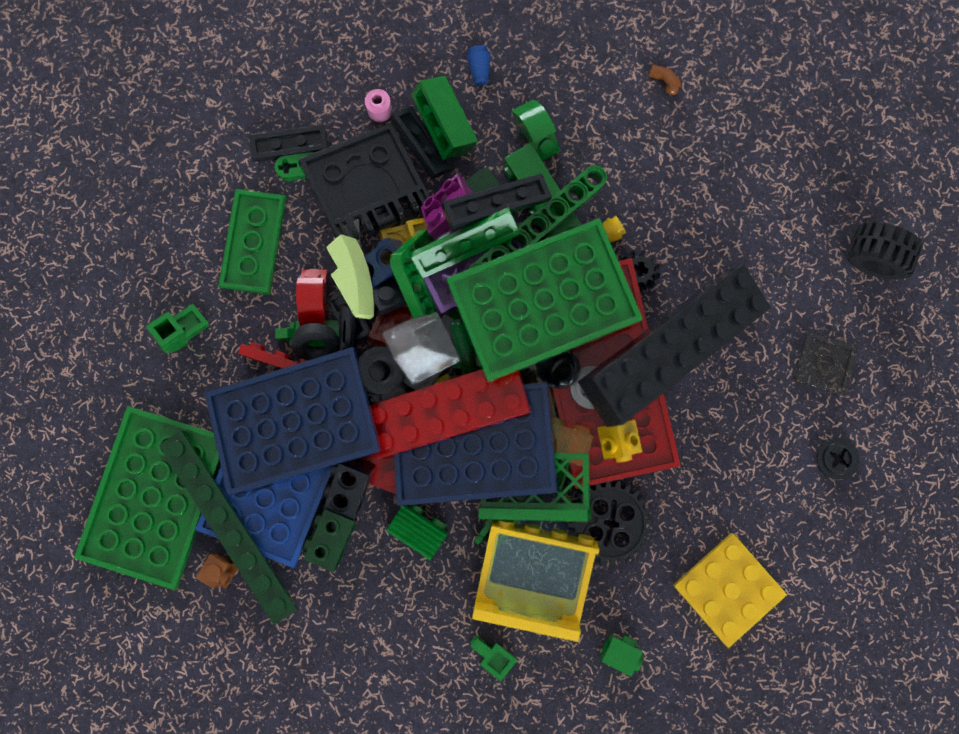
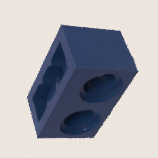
M385 238L376 244V248L373 251L364 254L370 273L372 289L396 279L390 266V256L403 245L402 241Z

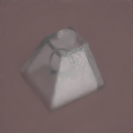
M437 312L405 321L382 333L394 359L412 384L461 361Z

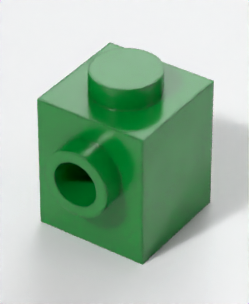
M611 633L599 655L601 662L632 677L634 671H639L644 657L641 656L643 651L637 647L638 641L626 635H623L621 639Z

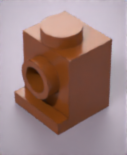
M216 552L208 556L196 579L213 589L220 586L227 589L238 569L231 559Z

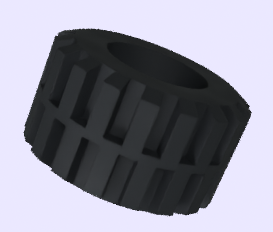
M881 222L862 223L856 227L846 254V260L856 269L871 276L890 280L908 279L914 273L923 248V242L914 233L896 225Z

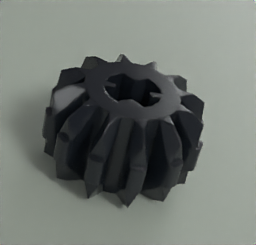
M633 250L630 252L629 257L632 258L634 270L637 267L641 268L640 272L643 274L640 277L637 276V271H635L638 287L644 294L648 291V287L654 288L656 286L655 280L661 277V274L656 272L660 268V264H652L655 256L650 255L649 258H646L645 250L640 252L639 257ZM624 255L621 260L629 259V257Z

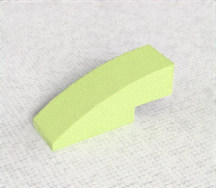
M340 234L326 247L338 267L331 276L353 315L358 318L371 319L374 317V298L370 273L364 254L355 238Z

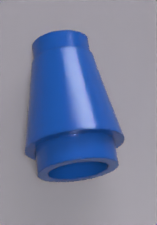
M487 46L470 47L466 55L474 85L476 86L489 83L491 53L488 52Z

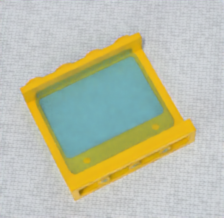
M493 519L472 619L579 642L581 633L580 620L595 554L598 555L600 550L598 541L584 534H580L578 537L571 536L561 529L543 530L539 525L533 523L520 525L515 524L513 520Z

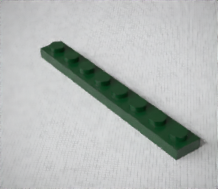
M181 430L161 443L159 447L273 625L299 609L185 431Z

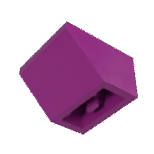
M458 173L452 179L446 180L441 189L433 196L428 197L421 206L428 233L435 240L464 228L450 230L441 207L443 201L474 193Z

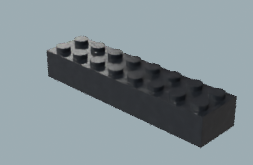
M744 264L724 271L577 382L606 427L624 425L767 312L771 306Z

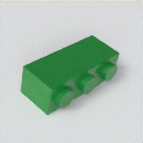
M446 76L421 80L412 92L411 97L442 159L447 160L468 154L477 144L478 140Z

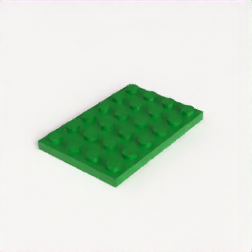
M600 218L446 278L487 382L643 320Z
M127 406L74 559L171 590H177L197 533L195 529L202 513L159 445L179 431H185L215 478L220 460L214 433Z

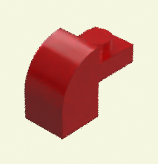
M327 269L302 270L301 277L297 278L296 305L300 326L308 323L326 325L328 316V303L325 300L327 298L326 291L328 285Z

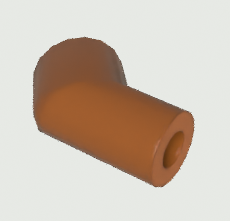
M652 64L649 77L664 81L667 84L665 92L676 95L678 89L681 88V81L670 69Z

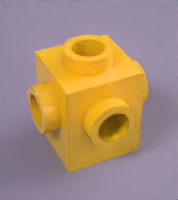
M635 420L627 421L624 425L597 427L604 459L615 458L616 463L630 461L632 460L631 455L642 452Z

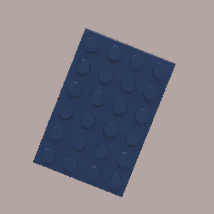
M351 347L205 392L227 495L239 494L338 465L339 463L382 452L367 390L363 385L359 372V359L356 348Z
M547 382L524 384L531 413L395 454L397 506L558 493L549 384Z

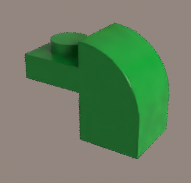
M533 99L512 110L519 132L533 145L542 161L561 152L554 134L556 129L553 122L539 102Z
M191 304L175 316H172L168 311L148 324L146 328L165 353H171L189 344L188 340L208 328L209 323L195 305Z

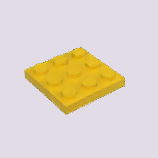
M730 533L673 584L676 590L727 648H730L787 596L784 590L733 533Z

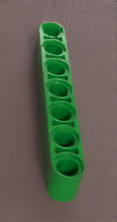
M596 165L588 167L553 196L549 202H546L518 226L520 235L492 247L474 262L469 269L492 261V257H502L520 250L514 248L511 241H519L522 247L525 248L544 240L598 194L607 181L605 170ZM588 178L594 179L597 185L591 184ZM569 193L575 194L579 201L571 199ZM550 209H556L560 216L552 215ZM531 225L539 226L541 233L534 232Z

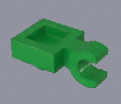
M475 635L470 642V647L483 656L479 664L500 682L517 662V658L497 641L490 647L483 639Z

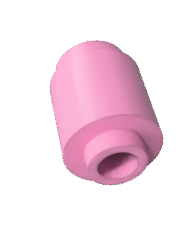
M374 89L366 95L365 105L369 117L378 123L387 121L393 112L388 93L381 89Z

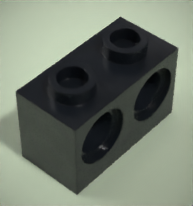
M360 458L334 465L331 471V475L334 476L333 482H329L323 495L324 498H327L324 509L354 520L362 507L376 465ZM347 472L353 473L355 477H351Z

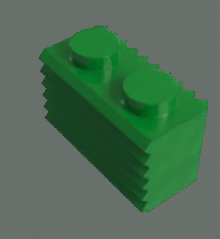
M416 504L402 505L386 531L431 560L449 533L445 530L447 525L436 517L430 520L422 515L425 510Z

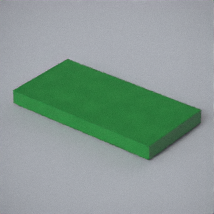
M235 189L218 286L220 289L271 295L287 200L285 195Z

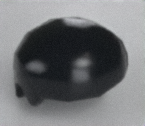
M568 350L536 364L537 375L542 382H547L551 388L566 389L577 381L580 373V363L578 358Z

